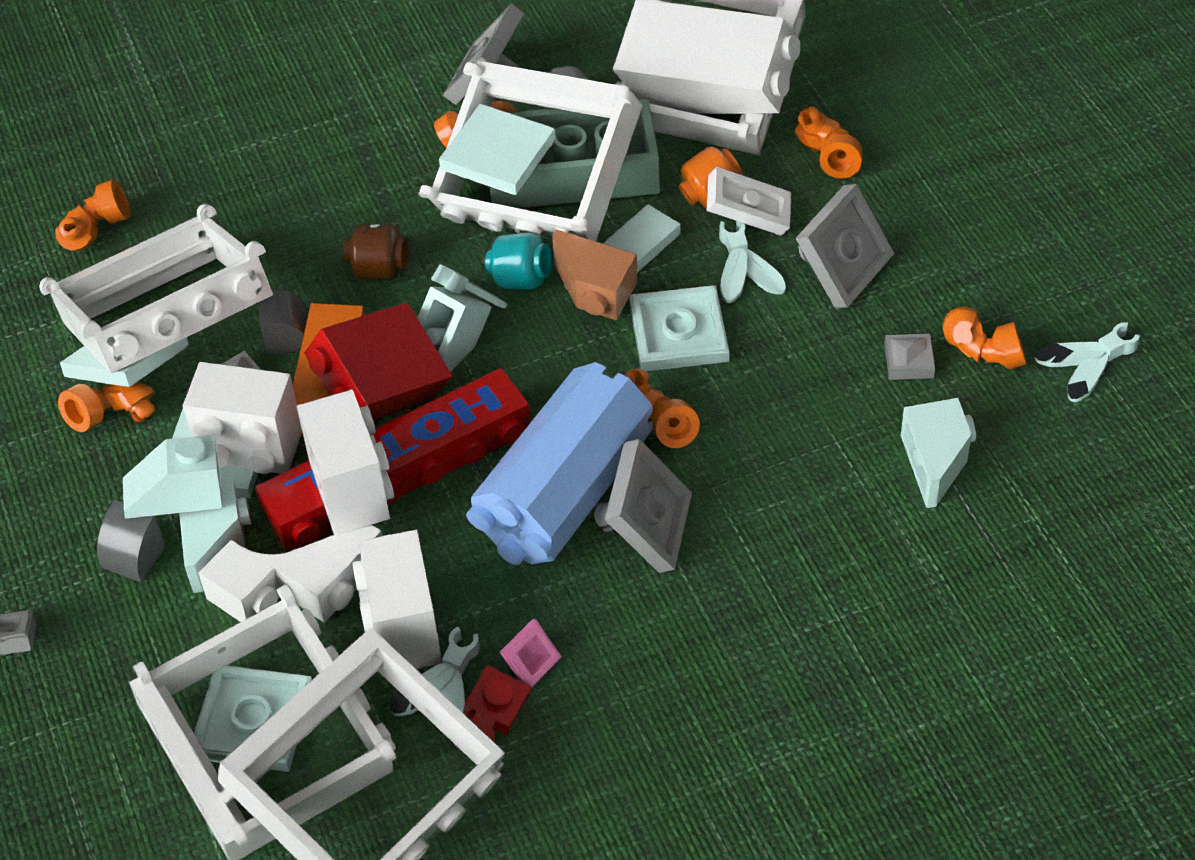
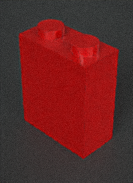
M408 303L322 328L304 352L311 370L319 377L329 396L353 389L359 408L368 405L373 420L435 399L453 377Z

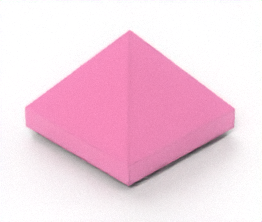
M532 619L500 651V654L517 678L531 686V688L562 657L535 619Z

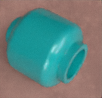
M533 233L503 234L496 238L492 249L487 251L485 257L487 273L492 275L495 283L505 290L536 289L543 284L545 278L550 276L553 266L552 252L549 245Z

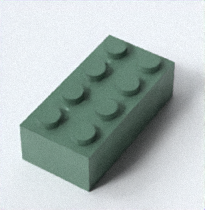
M648 98L638 99L642 104V109L611 199L659 194V155ZM557 108L510 113L555 128V141L517 195L490 187L491 203L513 208H527L582 202L610 118Z

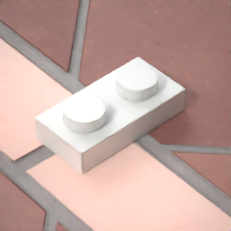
M716 167L708 175L707 211L778 235H783L790 228L791 192Z

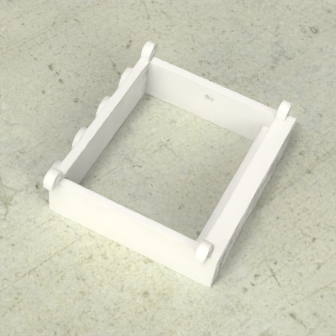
M653 0L671 3V0ZM698 0L784 18L798 38L806 17L805 0ZM617 82L615 84L627 87L623 82ZM649 103L655 132L755 155L760 154L773 113L742 114L738 124Z
M478 61L477 65L469 62L466 63L463 72L465 75L472 76L447 147L478 105L483 104L491 107L495 97L610 118L577 216H574L573 219H567L460 197V193L466 178L441 170L440 168L433 187L422 185L419 195L428 198L441 211L440 215L443 218L450 219L455 223L463 224L465 219L477 221L480 226L489 230L501 231L502 227L515 229L517 233H533L539 237L540 235L552 237L557 229L596 241L642 109V104L632 90L625 86Z
M202 204L197 209V217L59 282H56L51 277H46L40 282L39 288L44 296L49 293L51 294L65 326L112 374L272 296V290L258 257L266 253L264 246L257 241H251L246 246L210 219V217L217 215L216 210L209 204ZM200 231L203 233L202 236H198ZM215 259H218L226 266V268L101 328L94 320H91V318ZM109 337H113L111 342H107Z
M286 584L277 589V593L282 601L151 671L147 670L143 661L133 666L138 678L129 682L137 705L228 860H240L276 838L255 817L246 821L234 800L224 805L217 798L225 788L218 782V773L182 715L172 695L291 630L319 674L330 665L339 654L332 645L324 648L317 637L321 634V630L314 615L307 608L302 611L299 609L290 588ZM360 687L340 707L369 752L278 803L298 825L393 772L392 760L396 759L393 750L396 749V746L384 724L374 725L366 712L370 710V705Z
M372 627L220 763L218 782L225 789L217 798L224 805L229 804L234 798L238 800L298 860L334 859L276 804L256 782L377 671L477 765L381 860H419L430 847L426 840L438 828L444 833L449 831L466 812L462 805L474 793L480 798L483 797L501 777L499 771L504 765L501 760L505 753Z

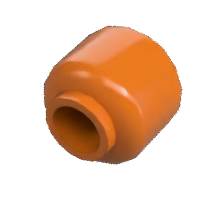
M712 146L707 147L682 165L681 175L684 181L678 186L692 206L699 202L707 209L708 175L716 167L744 175L740 165L726 148L720 151Z

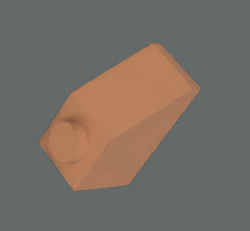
M556 229L552 235L554 265L576 308L585 310L592 315H601L617 320L637 284V254Z

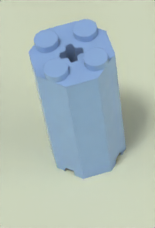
M596 362L574 368L472 495V507L466 514L467 519L474 527L484 531L495 543L499 555L505 561L513 565H520L523 560L530 564L553 561L615 480L624 443L636 439L644 442L653 430V421L648 422V418L653 413L652 404L630 378L620 373H617L613 379L603 375L602 373L607 367Z

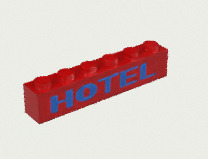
M502 368L375 428L376 433L373 436L376 443L382 442L389 464V470L386 471L394 492V498L387 500V505L398 501L403 495L425 484L437 482L443 475L479 461L484 455L506 444L516 442L530 424L529 404ZM309 461L255 486L262 514L286 553L300 546L309 545L320 536L332 531Z

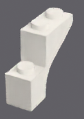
M369 525L336 536L333 535L296 550L276 555L256 553L243 548L231 540L198 574L207 600L240 622L276 604L279 597L277 589L286 584L290 588L296 604L303 609L307 608L316 618L325 623L336 610H342L347 606L354 591L357 589L352 562L362 560L358 541L381 537L382 532L375 526Z

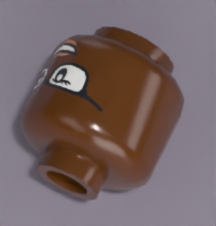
M360 224L354 230L352 238H346L344 241L343 260L345 264H351L354 275L359 279L394 280L400 270L405 271L409 260L408 238L402 236L399 229L393 225Z

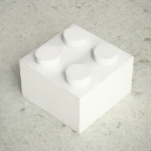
M199 362L183 403L191 437L214 434L219 467L246 468L262 474L270 472L282 474L288 471L302 434L290 374Z
M353 389L297 405L309 463L334 535L336 536L390 519L387 500L394 498V492L386 471L389 470V464L382 442L376 443L373 436L376 430L368 405L359 408Z
M417 530L358 541L362 560L352 562L357 590L359 591L360 609L365 632L372 627L415 669L442 663L434 612Z

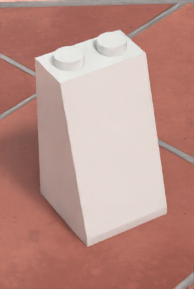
M636 0L613 71L632 90L637 99L648 98L650 104L694 114L779 113L783 98L789 90V79L794 62L800 54L801 41L784 18L653 0Z

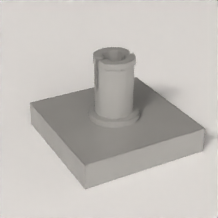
M510 4L473 42L443 94L444 97L456 105L466 95L472 76L465 75L463 72L465 64L468 62L477 65L478 61L521 68L502 54L524 15L521 10Z
M857 184L843 185L796 237L801 258L810 263L835 308H848L894 255L890 244Z
M640 439L625 442L609 502H600L596 505L595 521L599 527L603 526V531L611 532L615 530L659 573L675 570L692 492Z

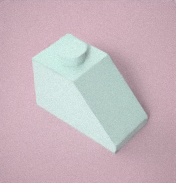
M430 287L417 319L451 372L476 346L492 307L464 291L460 295L445 287Z
M958 398L904 407L900 436L926 508L936 507L967 463L970 442H975L976 440L974 421L970 414L964 415Z
M214 434L165 439L123 477L125 519L222 508L220 473Z
M234 480L220 482L222 508L179 513L184 565L193 593L204 591L198 572L231 540L242 547L246 545L243 526L252 524L247 497L238 498Z

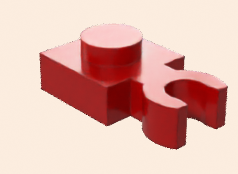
M487 665L464 704L463 714L471 717L469 720L494 742V729L508 735L530 695L531 686Z

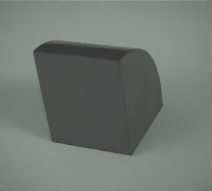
M271 288L273 295L258 302L259 323L267 355L300 352L309 314L305 303L293 293L278 288Z
M114 499L106 512L99 531L97 542L98 560L102 568L141 583L166 545L156 516L125 519L124 503Z

